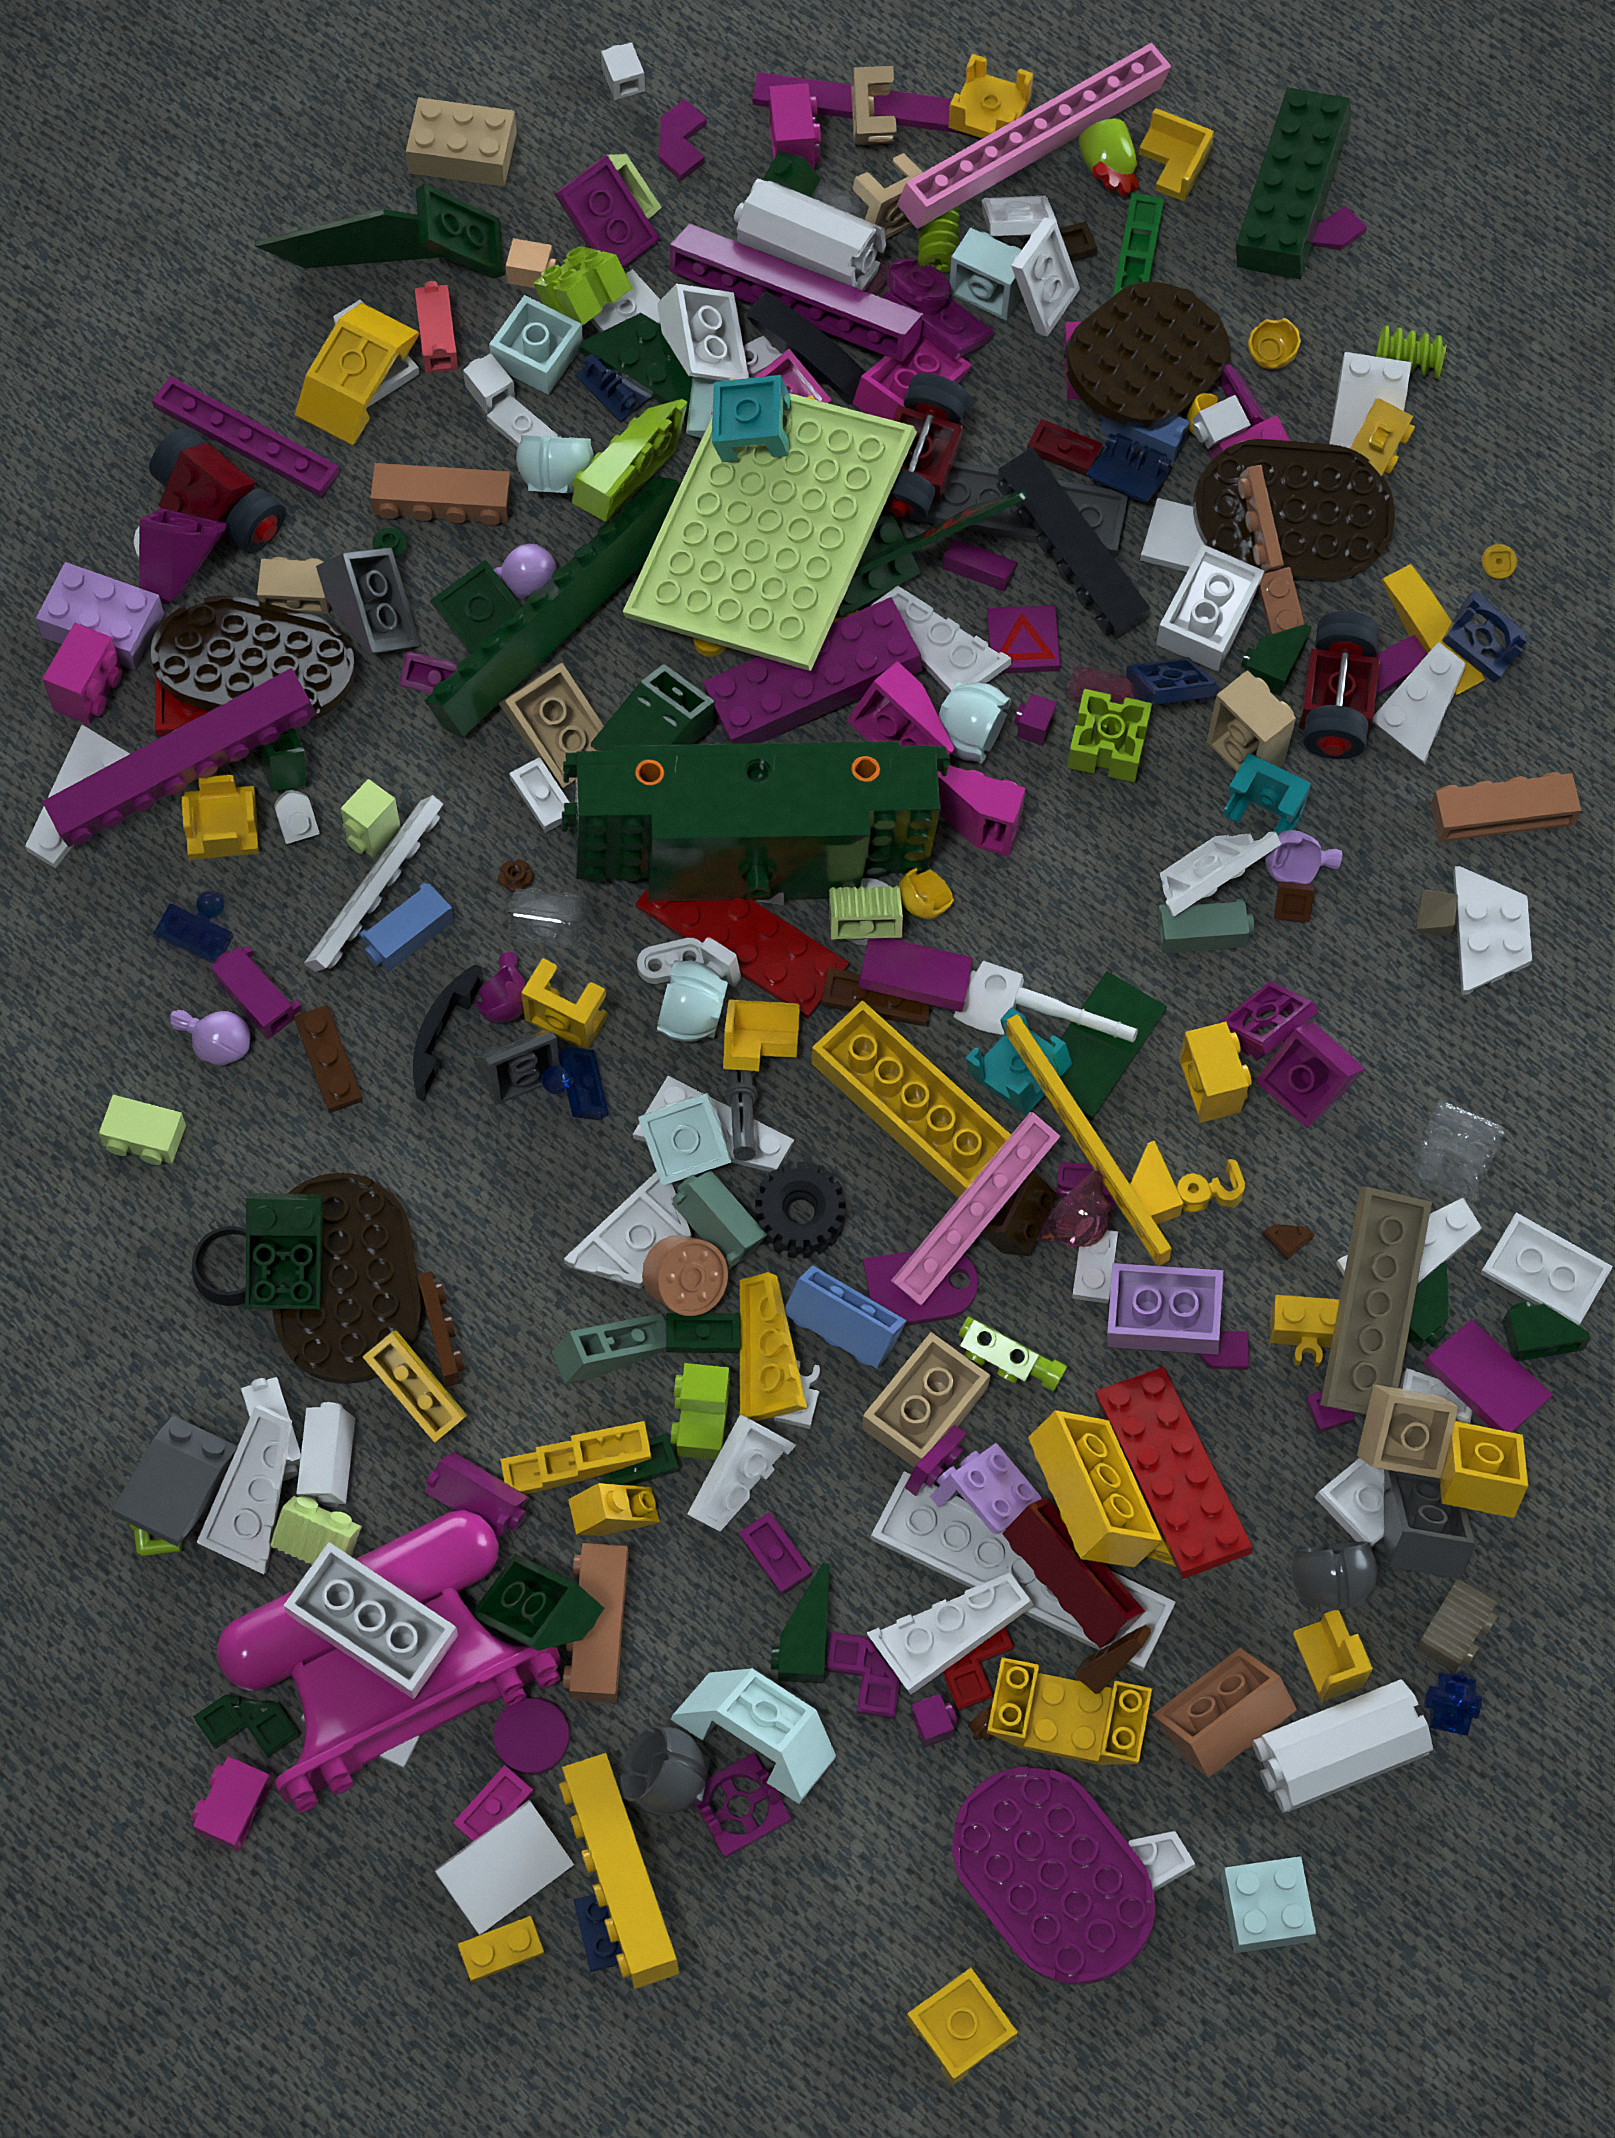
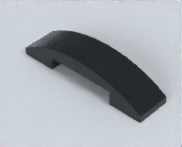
M473 965L462 972L441 992L422 1023L413 1056V1079L416 1096L419 1100L424 1101L439 1071L437 1059L431 1056L455 1006L469 1010L484 981L482 967L478 965Z

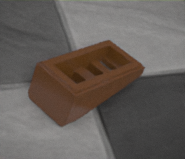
M1145 1624L1085 1658L1075 1673L1076 1678L1095 1694L1100 1693L1144 1646L1151 1634V1629Z

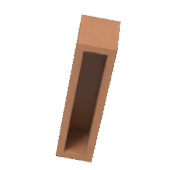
M375 463L370 498L373 515H379L385 519H394L398 516L413 517L419 521H429L432 518L447 519L452 523H463L465 520L480 521L485 525L491 526L498 523H508L512 490L510 471Z
M1552 772L1542 777L1531 779L1520 776L1514 777L1507 782L1499 783L1481 781L1467 787L1448 785L1440 790H1436L1431 802L1439 842L1576 825L1581 813L1572 773L1561 775L1558 772Z
M582 1543L581 1555H574L573 1577L579 1578V1586L605 1609L583 1640L567 1643L566 1650L573 1651L572 1665H565L563 1688H570L571 1700L617 1703L629 1556L628 1546Z

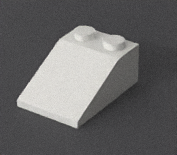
M675 284L657 303L662 334L688 376L727 381L729 378H749L734 292Z
M1345 352L1339 375L1329 444L1350 448L1377 397L1404 411L1411 362Z
M1202 544L1159 625L1156 645L1183 657H1189L1194 662L1219 672L1233 645L1265 571Z

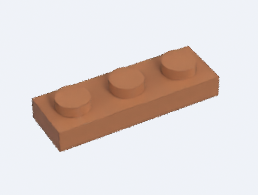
M1251 466L1240 474L1238 490L1241 498L1246 499L1248 512L1245 515L1246 525L1249 532H1253L1256 543L1253 546L1254 560L1257 565H1261V569L1265 571L1264 573L1278 570L1284 563L1262 466Z

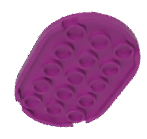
M1027 1766L999 1772L983 1781L971 1792L961 1806L955 1820L956 1825L952 1845L954 1864L970 1896L1016 1956L1038 1975L1069 1985L1097 1983L1118 1974L1128 1967L1141 1953L1150 1937L1155 1918L1154 1890L1143 1862L1089 1793L1075 1780L1065 1774L1052 1769L1028 1768Z

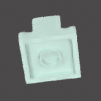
M708 1093L677 1101L638 1117L662 1186L731 1163L726 1146L727 1138L717 1109L713 1108Z

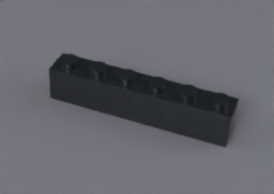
M1030 447L998 469L999 482L996 485L1003 496L1021 490L1026 491L1028 497L1016 503L1018 517L1026 527L1031 525L1038 534L1036 541L1046 554L1051 552L1057 560L1055 566L1060 575L1066 581L1071 579L1077 588L1075 594L1082 605L1086 608L1090 606L1097 615L1095 621L1105 635L1110 633L1116 640L1147 620L1151 608L1033 447Z

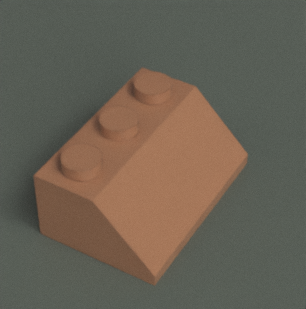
M1239 1648L1153 1713L1152 1716L1187 1761L1209 1778L1215 1772L1223 1769L1228 1762L1245 1749L1253 1746L1252 1740L1261 1737V1735L1280 1725L1297 1708L1281 1677Z

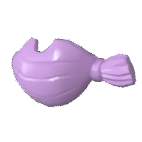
M530 543L513 549L504 560L502 566L493 570L512 595L523 600L534 591L541 589L551 579L552 574L557 570V565L552 555L544 547Z
M1295 830L1279 833L1277 836L1281 845L1265 855L1266 870L1276 881L1310 884L1320 866L1339 869L1342 861L1341 850H1321L1316 839Z
M185 1010L172 1011L170 1015V1024L173 1028L192 1034V1048L201 1061H207L214 1066L220 1067L241 1059L249 1050L250 1030L246 1022L235 1013L218 1011L205 1016L201 1020L196 1017L193 1018Z

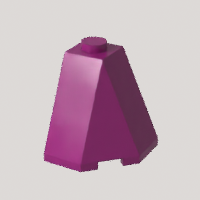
M162 508L141 518L139 525V588L158 594L161 604H169L170 601L180 597L226 530L227 523Z

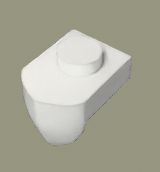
M287 790L278 797L274 808L286 844L320 834L307 795L299 791Z

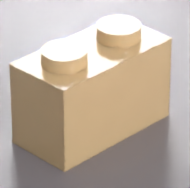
M284 557L261 559L257 590L258 601L303 613L329 614L330 604L325 599L316 568L323 561L319 559H307L306 561L289 560Z

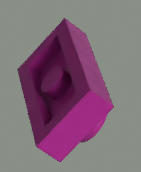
M954 1425L916 1464L904 1488L915 1496L926 1486L932 1489L937 1484L936 1480L944 1473L943 1468L946 1465L950 1468L953 1467L962 1456L964 1450L960 1448V1445L967 1433Z
M770 1512L739 1532V1538L780 1596H783L812 1576L811 1569Z

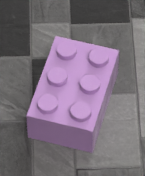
M65 562L36 616V621L43 638L63 644L74 623L108 635L113 639L120 665L136 670L164 616V611L158 594Z
M1113 1263L1107 1331L1108 1347L1219 1354L1223 1270Z

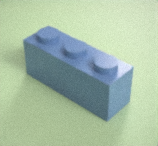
M813 1265L799 1277L785 1307L786 1316L790 1317L795 1324L812 1330L824 1337V1340L830 1345L846 1350L854 1355L862 1364L871 1365L876 1369L890 1356L907 1321Z

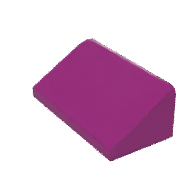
M1229 364L1225 365L1220 386L1227 398L1236 395L1250 423L1248 428L1267 420L1268 417L1242 374Z
M954 539L943 556L942 569L1005 592L1018 562Z
M408 651L405 653L399 686L432 694L434 687L456 671L459 663Z

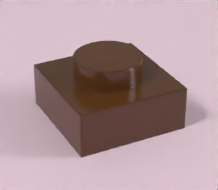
M1278 881L1274 919L1309 922L1314 885Z

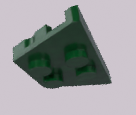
M639 313L580 343L578 352L586 357L590 354H594L596 357L600 356L603 359L602 364L610 371L614 370L617 375L648 393L661 404L679 399L687 401L684 416L687 418L693 376H688L662 334L659 323L643 313Z

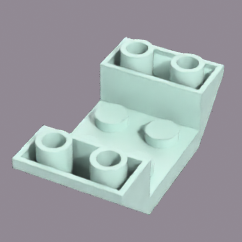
M753 1668L709 1673L671 1718L672 1721L702 1741L718 1724L776 1762L767 1783L798 1804L836 1757L817 1710Z

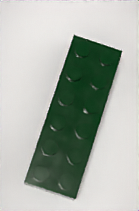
M1290 87L1286 88L1236 242L1237 267L1295 279L1302 278L1318 222L1320 221L1351 123L1350 98Z

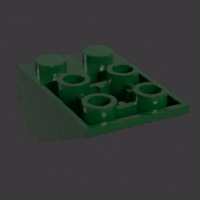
M663 664L640 681L592 740L591 747L597 751H612V746L691 745L713 729L715 701L667 665Z
M249 1193L246 1198L245 1309H320L323 1194Z

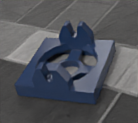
M1475 591L1467 596L1442 639L1445 644L1494 683L1502 677L1507 666L1522 652V647L1528 640L1524 638L1526 632ZM1475 614H1481L1486 618L1484 625H1475L1470 619ZM1495 627L1501 630L1505 636V649L1495 641L1493 634ZM1476 631H1481L1487 636L1488 646H1483L1477 641L1475 637ZM1465 632L1469 634V635H1468L1469 641H1468V639H1467V637H1466V635H1465ZM1490 651L1497 658L1485 657L1480 653Z
M1189 657L1129 665L1126 669V678L1134 685V699L1150 702L1152 707L1157 704L1196 699V704L1198 705L1206 704L1209 697L1217 696L1218 684ZM1167 676H1176L1179 678H1168ZM1164 684L1172 687L1158 688L1155 685Z

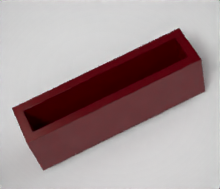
M1048 1497L1029 1504L1002 1533L1010 1543L1011 1549L1031 1567L1038 1581L1049 1588L1058 1599L1062 1609L1073 1616L1083 1628L1086 1637L1096 1643L1100 1649L1118 1640L1145 1612L1142 1606L1103 1562L1080 1559L1074 1549V1543L1066 1524L1061 1519L1060 1511Z

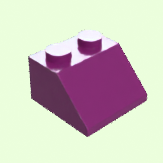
M1312 1021L1295 1028L1255 1081L1302 1125L1309 1128L1347 1092L1365 1068Z

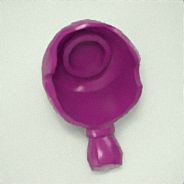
M505 952L500 955V970L483 984L479 994L482 1002L478 1000L474 1002L483 1018L492 1023L501 1024L514 1021L524 1012L521 992L526 986V982L517 971L518 958L512 952Z

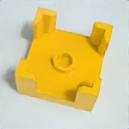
M972 54L967 64L966 81L960 95L954 94L950 103L948 128L985 138L1022 117L1031 98L1033 73L1018 69L1016 83H1012L987 75V59Z
M542 958L521 992L525 1021L544 1030L553 1031L556 1036L588 1051L608 1017L607 1011L603 1009L601 1011L598 1010L606 997V989L590 982L577 1003L574 1004L560 997V992L551 987L549 981L556 972L557 965Z
M969 1968L907 2013L906 2022L915 2035L923 2038L942 2065V2073L952 2086L967 2076L971 2068L997 2049L1001 2051L1015 2041L1018 2033L972 1968Z

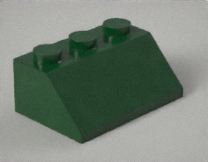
M514 1554L473 1610L472 1615L485 1625L538 1651L583 1640L588 1631L594 1627L598 1617L605 1608L577 1583Z

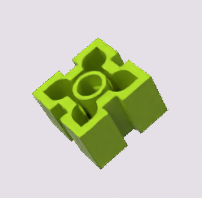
M583 246L569 251L566 255L567 258L563 260L564 264L562 266L552 265L546 268L541 273L542 276L533 282L544 305L582 325L602 312L601 307L608 302L614 303L633 289L616 254L601 252L600 250L596 251L595 249Z
M1084 689L1077 725H1075L1067 768L1094 774L1097 766L1109 769L1108 777L1135 782L1152 703L1126 697L1123 705L1110 702L1111 694Z

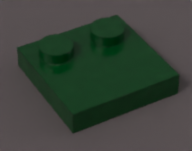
M486 559L430 601L470 655L480 647L481 642L486 637L494 634L504 624L505 619L510 614L521 608V605Z

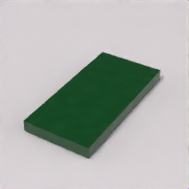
M1108 971L1105 972L1081 1007V1010L1085 1009L1087 1012L1116 1022L1121 1021V1024L1138 1029L1135 1041L1130 1042L1118 1037L1114 1038L1112 1035L1080 1024L1078 1026L1075 1022H1071L1060 1040L1066 1043L1072 1065L1060 1079L1085 1117L1090 1121H1093L1167 1010L1166 1005Z

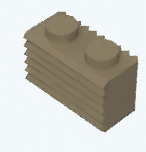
M1457 1579L1416 1649L1456 1672L1461 1663L1468 1666L1479 1649V1646L1473 1643L1479 1632L1487 1635L1498 1617L1492 1613L1497 1602Z

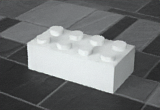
M330 1542L327 1543L283 1605L287 1615L412 1699H415L458 1637L456 1626Z

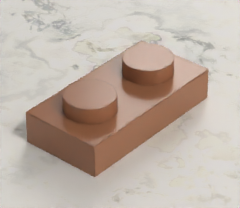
M1287 567L1264 573L1258 586V591L1269 634L1304 625L1291 568Z

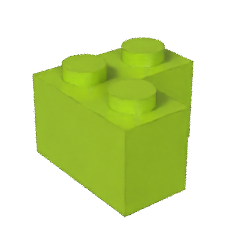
M684 1363L683 1375H676L674 1387L675 1409H681L680 1422L672 1423L670 1443L677 1444V1456L717 1459L724 1444L730 1392L729 1367Z

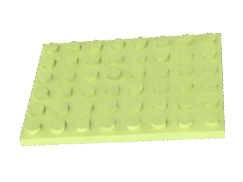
M789 393L790 409L786 410L783 407L782 424L789 440V456L772 457L766 444L733 447L738 460L722 462L712 444L711 418L624 607L623 613L628 619L811 671L917 432L912 425Z

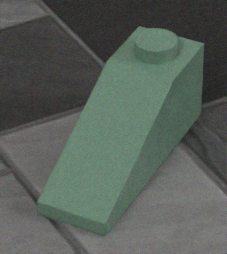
M662 1313L569 1331L552 1350L564 1383L568 1384L597 1378L666 1351V1322Z

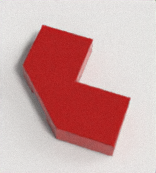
M1005 1627L945 1670L943 1678L958 1712L993 1698V1693L980 1663L1014 1649Z

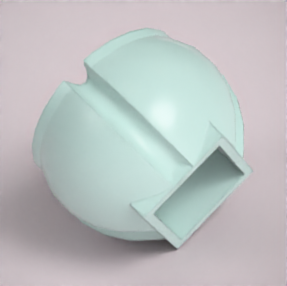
M521 435V441L517 448L516 462L521 477L528 485V491L574 493V488H572L573 479L579 470H585L591 464L594 453L591 439Z
M957 681L941 705L938 715L955 748L952 754L964 761L982 763L986 759L984 751H991L1007 716L1003 709H1009L1011 699L990 684L979 682L963 684Z
M674 960L670 973L671 980L670 984H667L656 1032H660L671 1040L679 1042H694L705 1037L714 1038L728 982L721 980L710 967L703 963L692 960Z

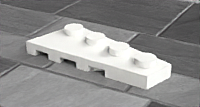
M81 725L48 798L130 753L86 726ZM43 807L25 847L29 853L56 868L73 846L68 847L62 840L45 807Z
M667 1076L645 1114L677 1101L702 1095L703 1093ZM709 1097L713 1108L717 1109L727 1138L726 1146L731 1162L768 1172L776 1169L778 1172L794 1145V1139L753 1119L756 1156L748 1161L737 1160L733 1156L731 1107ZM742 1120V1132H744V1120ZM639 1123L633 1133V1139L646 1142Z
M1464 1198L1430 1214L1417 1285L1481 1231L1482 1227ZM1348 1255L1338 1259L1336 1263L1343 1276Z
M1009 1572L966 1590L965 1594L948 1602L945 1599L933 1604L932 1608L915 1616L907 1615L896 1620L897 1623L882 1630L877 1628L867 1632V1634L910 1695H912L1029 1610L1034 1604Z

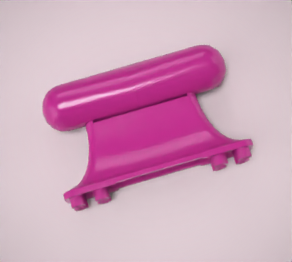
M466 1510L448 1512L355 1559L457 1628L458 1637L415 1699H412L287 1615L283 1605L293 1591L233 1620L222 1630L217 1644L216 1657L221 1672L229 1682L248 1691L268 1689L291 1676L296 1684L305 1720L304 1746L297 1762L276 1779L275 1785L285 1803H293L298 1813L315 1807L319 1803L315 1793L329 1786L333 1795L341 1794L350 1789L354 1784L350 1775L361 1770L363 1765L379 1758V1755L417 1736L420 1737L485 1703L490 1704L502 1698L506 1706H513L526 1697L523 1686L535 1680L540 1689H545L556 1684L561 1679L556 1670L561 1662L556 1646L536 1651L528 1646H515L504 1642L480 1624L458 1594V1592L482 1581L493 1570L498 1559L499 1544L495 1531L480 1515Z

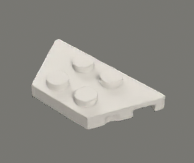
M1268 832L1262 839L1256 841L1253 840L1251 833L1236 836H1214L1162 871L1160 877L1163 883V892L1167 898L1166 905L1171 916H1176L1199 899L1211 896L1217 891V887L1229 879L1241 876L1245 872V868L1280 846L1281 843L1276 832Z
M1455 866L1453 876L1455 894H1458L1456 920L1462 995H1468L1474 989L1484 984L1498 981L1504 978L1506 974L1517 972L1531 964L1532 952L1527 896L1463 867Z
M656 1171L564 1258L565 1264L570 1268L639 1289L644 1286L642 1279L643 1263L649 1250L660 1240L672 1235L692 1238L687 1221L672 1205L674 1202L672 1198L676 1195L673 1184L669 1183L662 1186Z

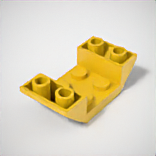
M363 303L358 304L339 318L306 373L295 416L354 447L370 420L366 408L395 359L404 362L420 335L419 332Z
M1001 1658L987 1733L1021 1749L1097 1765L1139 1763L1152 1688L1114 1681L1112 1688L1105 1687L1100 1693L1095 1694L1081 1681L1038 1673L1039 1665Z

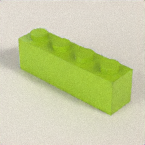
M679 399L648 408L639 418L634 417L621 435L617 434L614 436L609 447L603 453L598 452L585 470L581 469L577 472L572 482V488H574L572 504L605 522L612 517L677 451L688 402Z

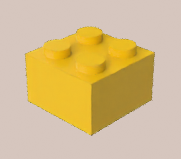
M1227 1022L1187 1031L1184 1034L1179 1062L1200 1123L1241 1113L1244 1101L1248 1098V1087L1252 1084L1250 1071L1246 1064L1241 1065L1238 1053H1240L1238 1037L1235 1032L1230 1033Z
M1455 1421L1442 1478L1440 1479L1441 1503L1514 1518L1528 1488L1523 1435Z

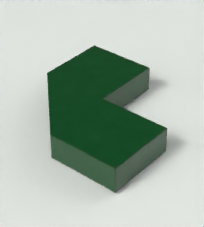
M224 1695L193 1716L214 1749L247 1728L264 1754L269 1758L300 1737L279 1704L274 1702H260Z

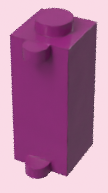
M238 946L232 952L227 951L216 959L211 967L215 982L268 1040L294 1020L293 1016L300 1012L302 1005L297 1000L289 1003L250 959L254 951L249 946L243 949Z
M455 1452L439 1460L435 1470L427 1478L425 1493L454 1511L466 1510L480 1515L488 1522L499 1538L511 1529L516 1531L526 1516V1511L523 1510L528 1499L526 1495Z

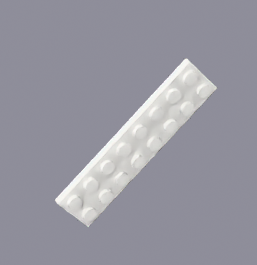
M903 1472L871 1535L872 1541L969 1588L976 1587L1010 1572L1034 1604L1033 1607L1023 1614L1097 1650H1101L1096 1643L1086 1637L1083 1628L1073 1616L1062 1609L1058 1599L1049 1588L1038 1581L1034 1571L1025 1560L1011 1549L1010 1543L1002 1535L1004 1531L999 1534L992 1533L969 1504L957 1496L938 1508L929 1497L938 1488L936 1486L932 1489L926 1486L917 1496L913 1495L904 1488L911 1474ZM1111 1571L1145 1610L1136 1622L1120 1637H1124L1145 1624L1151 1629V1634L1144 1646L1127 1663L1143 1672L1173 1610L1175 1601Z

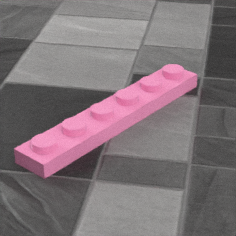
M1029 1112L893 1277L891 1282L917 1304L922 1305L1055 1144L1060 1135L1035 1113Z

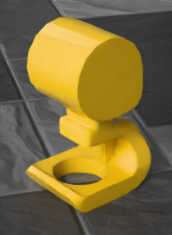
M1227 1160L1225 1170L1234 1189L1232 1191L1225 1190L1220 1184L1218 1177L1213 1178L1211 1183H1208L1199 1174L1192 1173L1183 1176L1177 1186V1191L1183 1201L1182 1209L1187 1212L1204 1210L1214 1197L1218 1204L1235 1208L1242 1201L1245 1189V1181L1237 1161Z

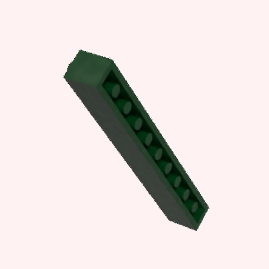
M657 476L648 481L644 486V490L636 498L625 503L621 508V512L611 522L601 526L598 534L588 544L578 548L575 556L565 566L554 571L551 579L541 589L534 591L528 597V601L518 611L510 614L505 619L504 624L494 634L486 637L481 642L480 647L470 657L465 658L457 665L456 671L434 687L433 693L424 701L447 732L464 737L646 561L679 490L680 484L677 480Z

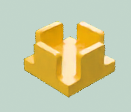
M233 775L199 778V791L184 792V796H182V816L189 860L259 854L254 786L237 787Z

